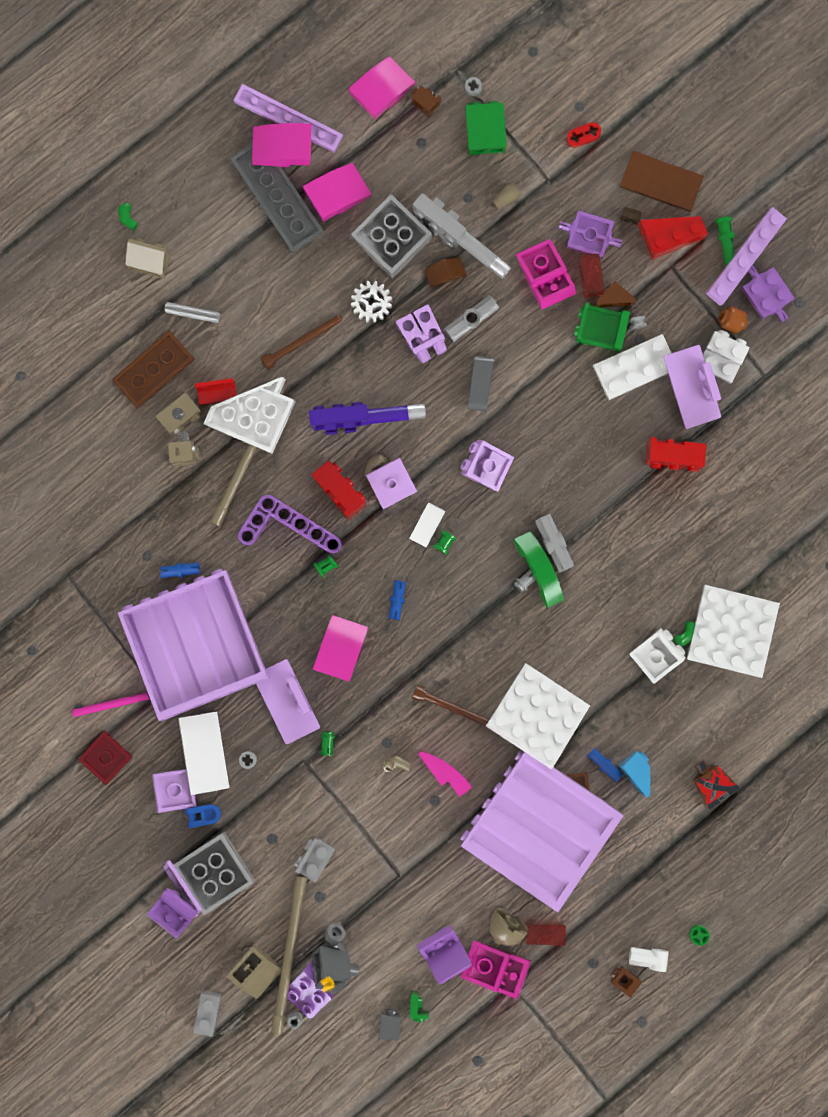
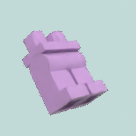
M429 305L414 311L413 316L410 313L396 321V326L414 357L417 356L422 364L431 359L427 351L433 347L437 355L447 351L444 343L445 337Z

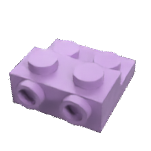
M477 440L469 448L471 454L468 460L465 459L461 464V474L498 492L514 457L483 440Z

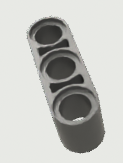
M475 355L467 409L486 412L494 358Z

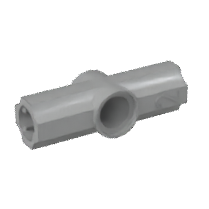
M489 295L473 308L466 310L462 316L444 328V331L454 343L497 311L499 306ZM474 315L477 320L474 323H470L466 317Z
M548 514L535 520L538 530L542 535L545 549L551 555L558 572L561 573L574 567L573 561L566 549V542L561 532H558L551 515Z

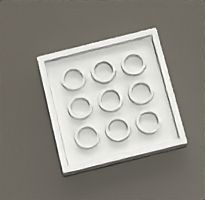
M704 585L695 620L693 638L690 641L686 659L762 678L780 603Z
M525 663L486 727L552 769L590 705Z

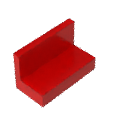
M233 378L195 383L200 406L221 403L237 396Z

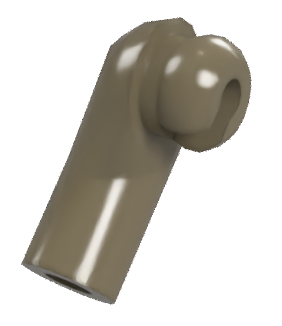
M377 454L370 458L366 464L364 477H366V474L374 471L376 467L387 464V457Z
M393 756L383 762V769L385 772H391L400 767L408 772L412 763L399 756Z

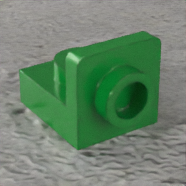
M411 991L409 1017L413 1018L415 1022H425V1019H429V1012L418 1011V1009H422V997H419L418 991Z

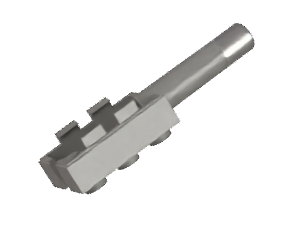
M421 194L413 203L414 217L429 227L428 230L434 236L439 235L443 238L442 241L449 248L454 247L455 249L459 246L463 247L501 279L509 273L511 267L468 233L466 228L457 221L460 217L452 209L448 213L442 209L445 204L436 197L432 201L424 194Z

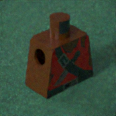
M702 760L694 766L700 775L693 781L707 809L713 808L740 789L718 765L709 768L705 761Z

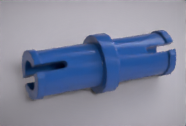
M196 562L160 566V571H162L160 575L163 579L176 576L183 578L185 575L200 574V564Z
M394 580L393 595L390 597L389 619L400 620L402 604L405 603L403 597L406 582Z
M596 748L587 755L599 767V770L601 772L604 771L615 783L623 776V773L611 763V760L606 759Z

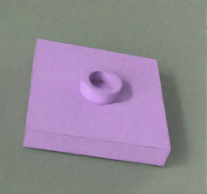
M400 458L366 474L383 509L417 492Z
M186 769L152 774L157 813L196 807L195 794L190 795Z

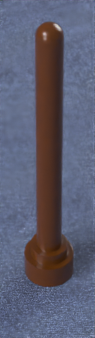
M337 315L274 354L266 353L261 356L263 364L267 370L273 368L277 360L340 323L342 316Z
M417 684L412 699L416 701H429L484 726L490 720L427 693V690L424 689L425 687Z

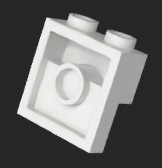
M723 330L715 331L703 353L705 363H711L715 377L731 384L750 347L746 346L747 342L737 338L735 341L729 338L730 334Z
M662 628L630 652V656L653 684L685 659L684 649L680 645L676 646L671 641L673 637L668 630L663 631Z

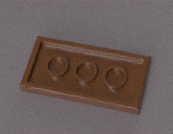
M632 151L620 187L691 212L704 176Z
M169 330L112 380L138 409L195 359Z

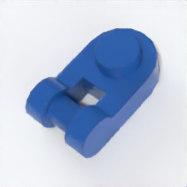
M214 804L185 809V813L189 818V822H187L188 828L213 824L221 817L220 808ZM196 813H201L202 820L196 819Z

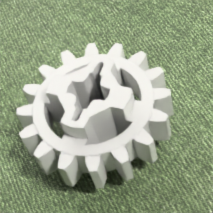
M367 281V286L361 283L360 290L354 289L357 295L351 296V299L355 301L351 303V307H356L354 314L360 313L359 319L361 320L365 317L367 323L370 319H373V322L376 323V318L378 317L380 320H383V314H389L387 308H392V304L388 303L392 301V297L387 296L390 293L389 290H383L384 284L378 287L377 281L373 285ZM370 290V292L366 295H362L364 292ZM377 292L383 296L384 300L378 297ZM371 298H373L375 303L369 305L368 301H370ZM359 303L365 306L366 312L360 308ZM381 309L379 312L373 314L375 310Z

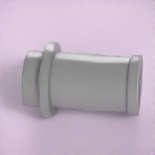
M531 569L520 579L517 578L514 583L521 592L523 590L526 591L527 587L536 580Z
M291 1012L287 1020L288 1026H292L291 1029H297L303 1022L302 1015L299 1012Z

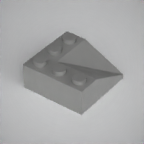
M392 194L351 234L376 264L392 279L432 239V233Z
M225 832L173 865L201 906L203 915H206L256 881Z

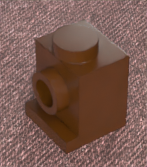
M417 86L411 94L412 103L428 117L441 104V97L439 95L435 97V93L429 88L425 89L423 86Z
M623 966L620 968L616 967L610 974L612 978L610 982L630 998L642 983L638 977ZM626 976L627 981L621 982L620 978Z

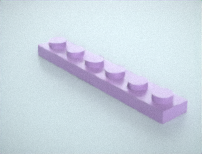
M244 84L241 85L234 98V103L276 124H312L311 142L335 153L343 138V134Z
M774 207L767 211L706 294L718 305L724 304L786 221V218Z

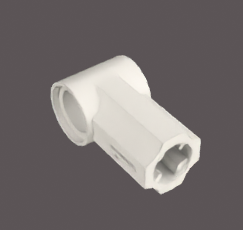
M631 947L628 963L630 965L649 967V969L666 972L669 952L661 949L648 950Z

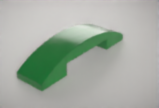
M528 532L513 539L521 557H525L541 589L538 592L546 608L563 601L562 590L555 571L534 535Z

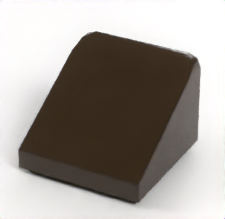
M623 207L620 220L637 225L641 220L642 212Z

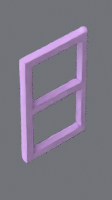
M169 860L163 866V869L185 902L192 901L196 907V916H198L202 911L201 906Z

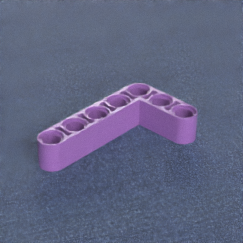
M271 495L262 496L238 534L241 543L251 546L257 541L272 517L330 554H337L342 548V543L337 536ZM266 500L273 501V507L271 509H265L263 507V504ZM282 510H288L290 512V515L287 519H281L279 517V514ZM256 516L263 517L261 525H254L253 519ZM298 520L306 522L304 529L299 530L296 528L295 524ZM315 530L322 532V537L318 540L312 538V532ZM245 532H252L253 538L251 541L245 542L243 540ZM336 540L338 542L337 549L330 550L328 548L329 541Z

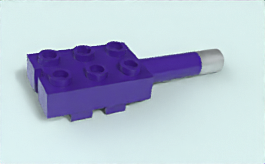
M355 402L347 407H344V404L332 405V408L327 409L324 406L313 407V410H309V417L313 431L326 430V435L338 434L337 428H345V433L356 432V426L426 418L425 404L367 409V404L363 405V402Z

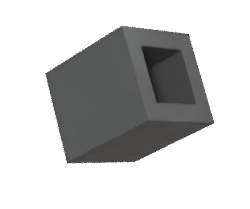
M386 1009V1012L381 1013L379 1039L399 1041L401 1013H397V1010Z

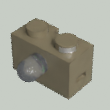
M185 392L156 415V418L171 436H178L185 430L184 426L189 422L191 424L195 423L200 418L199 415L202 412Z
M186 431L179 432L178 442L168 443L169 462L174 467L197 465V460H200V451L189 440V434Z

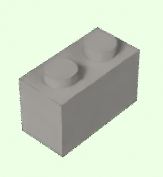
M202 991L193 1033L213 1037L216 1031L223 993Z

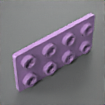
M700 345L665 355L663 358L685 429L721 418L717 400L721 399L711 363H705Z
M285 659L267 668L266 672L269 679L256 684L285 744H289L319 729L320 725L289 661Z

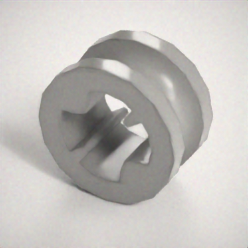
M476 77L466 80V93L470 96L480 94L482 90L481 81ZM476 83L478 89L475 88V91H471L469 84Z
M645 316L630 318L628 320L631 323L630 330L646 327L647 324L644 323Z
M250 751L242 753L239 757V763L245 769L254 767L257 762L256 755ZM247 754L253 759V763L250 762V765H246V762L243 761V757H246Z

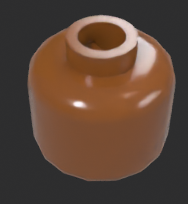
M733 306L724 308L718 318L721 328L733 334H738L741 330H745L748 325L746 312Z

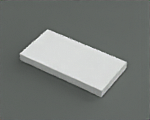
M217 712L178 718L190 795L229 788Z

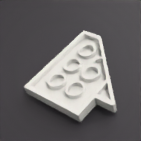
M280 377L211 406L203 424L273 454L296 401L280 394L286 380Z

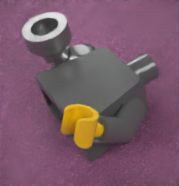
M333 923L326 928L324 933L326 947H318L312 953L315 989H322L323 992L327 991L331 994H336L351 980V976L358 975L359 966L358 964H350L349 954L346 952L343 942H341L345 938L344 928L340 924Z

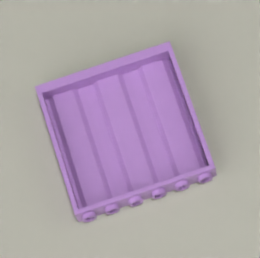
M215 570L211 573L212 576L207 578L204 576L198 577L193 580L194 583L189 585L186 583L180 584L175 587L176 590L162 591L154 599L150 597L142 599L139 605H127L122 608L121 612H118L159 721H164L269 679L229 573L226 570Z
M520 750L514 758L516 760L514 766H509L505 771L504 776L506 778L502 783L498 782L493 789L495 793L491 799L487 798L482 805L484 810L481 815L476 814L471 822L473 826L470 831L466 830L461 836V847L556 912H559L624 815L557 768L553 767L550 769L526 752Z

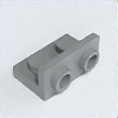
M317 837L314 840L309 839L304 848L307 851L305 856H299L294 865L297 867L295 871L297 874L300 873L315 883L336 849Z

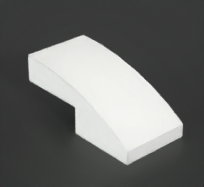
M428 502L409 539L427 547L445 511Z

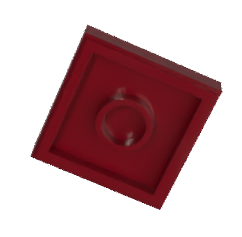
M103 731L78 760L99 780L108 785L133 756L111 735Z

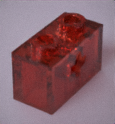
M599 253L580 256L578 264L583 297L601 296L605 289Z

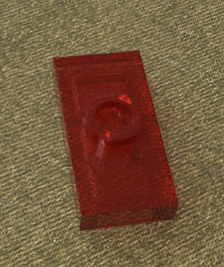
M527 924L526 944L566 945V925Z

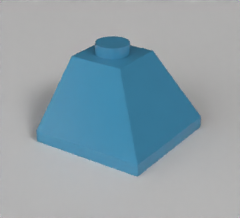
M634 751L618 766L643 796L649 797L650 766L647 763L649 759L643 752L639 754L638 751Z

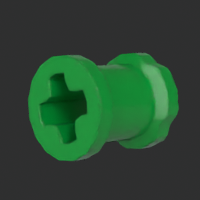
M442 530V535L437 544L433 545V548L448 555L449 547L457 538Z
M329 553L327 557L318 563H313L322 578L331 569L338 568Z

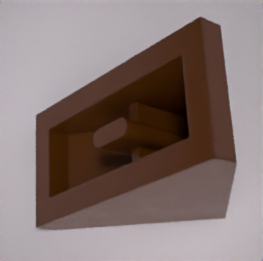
M460 258L442 259L424 270L430 288L466 276Z
M614 281L596 301L595 306L600 308L633 306L635 298Z

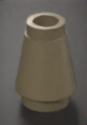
M513 183L507 184L492 201L498 209H501L518 200L521 193Z

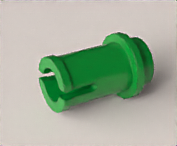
M323 731L322 735H320V738H322L321 755L333 756L334 732Z

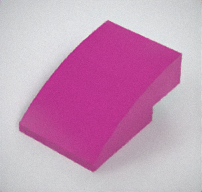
M388 57L356 81L349 88V94L376 120L387 108L390 109L416 82Z
M281 123L253 127L252 165L290 167V164L309 166L311 160L312 124Z
M353 163L335 169L303 186L306 195L323 222L338 213H344L372 196Z
M550 239L516 254L524 276L541 310L576 294L575 285L567 273V268Z
M332 615L313 670L350 682L369 627Z
M422 750L418 752L441 786L448 781L459 797L472 788L465 777L449 763L431 753Z
M473 940L468 954L472 965L462 971L460 978L494 992H500L515 999L519 998L532 961Z

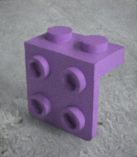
M167 888L147 913V916L177 939L196 916L197 911L193 904L183 901L177 891Z
M450 925L417 944L419 951L427 961L439 984L446 982L472 965L463 945Z
M311 960L301 974L289 985L287 998L308 1018H313L335 994L327 991L323 992L322 989H315L313 960Z

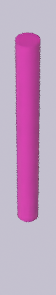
M145 692L73 709L72 713L74 717L145 701L149 700V694Z

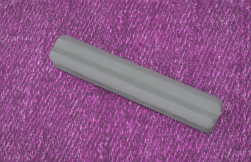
M166 302L164 311L169 314L219 323L220 321L219 312Z

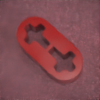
M591 122L572 129L567 134L566 142L571 148H578L594 142L601 135V127L599 124ZM590 128L597 130L595 136L592 133L588 135L586 133L589 132ZM572 135H575V137L582 135L577 143L574 140L571 141Z

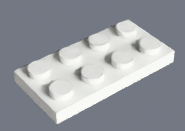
M663 334L601 361L593 365V368L608 400H611L667 375L668 371L663 357L672 353Z

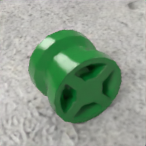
M695 925L689 931V938L694 944L703 946L709 941L710 934L704 926Z

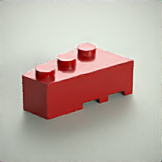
M701 216L640 220L638 224L652 260L701 241L708 234Z
M651 437L646 442L645 465H650V468L661 469V466H668L669 470H680L681 467L688 468L690 472H699V469L705 467L706 444L687 441L673 442L674 440L671 439L660 441L656 437Z
M328 460L311 476L345 517L350 520L366 506V498L360 491L356 492L352 486L354 484L348 477L344 478L340 474L342 470L336 462L331 463Z

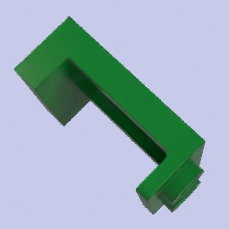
M489 101L488 104L471 102L469 105H466L468 155L506 153L504 104L499 103V101Z
M585 302L584 307L580 306L578 318H581L580 324L575 326L573 336H577L576 342L620 352L630 312L624 310L617 312L592 306Z

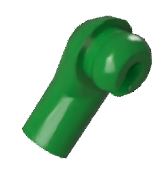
M125 202L118 208L119 219L121 223L134 231L138 227V223L130 218L131 205Z
M685 622L684 633L680 636L675 635L673 643L681 647L688 644L693 638L695 623Z

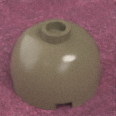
M502 907L497 908L490 918L489 930L493 936V941L498 945L514 946L523 940L528 933V928L518 916L514 919L508 915L511 911Z

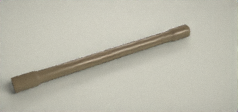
M282 387L280 394L283 395L286 389ZM250 444L247 445L224 496L210 520L211 523L219 527L221 526L228 507L257 447Z
M296 876L294 883L292 909L276 1009L271 1033L282 1035L284 1028L286 1002L302 901L307 877Z

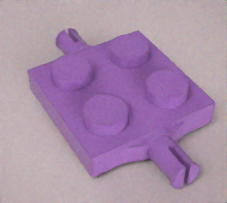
M582 211L577 212L576 219L572 225L562 221L559 225V229L569 232V241L566 248L603 259L609 244L620 248L622 240L612 237L614 221Z
M752 265L748 270L752 280L743 286L741 290L762 320L769 315L777 314L782 322L786 321L789 317L783 308L794 299L793 295L774 267L765 273L759 274Z

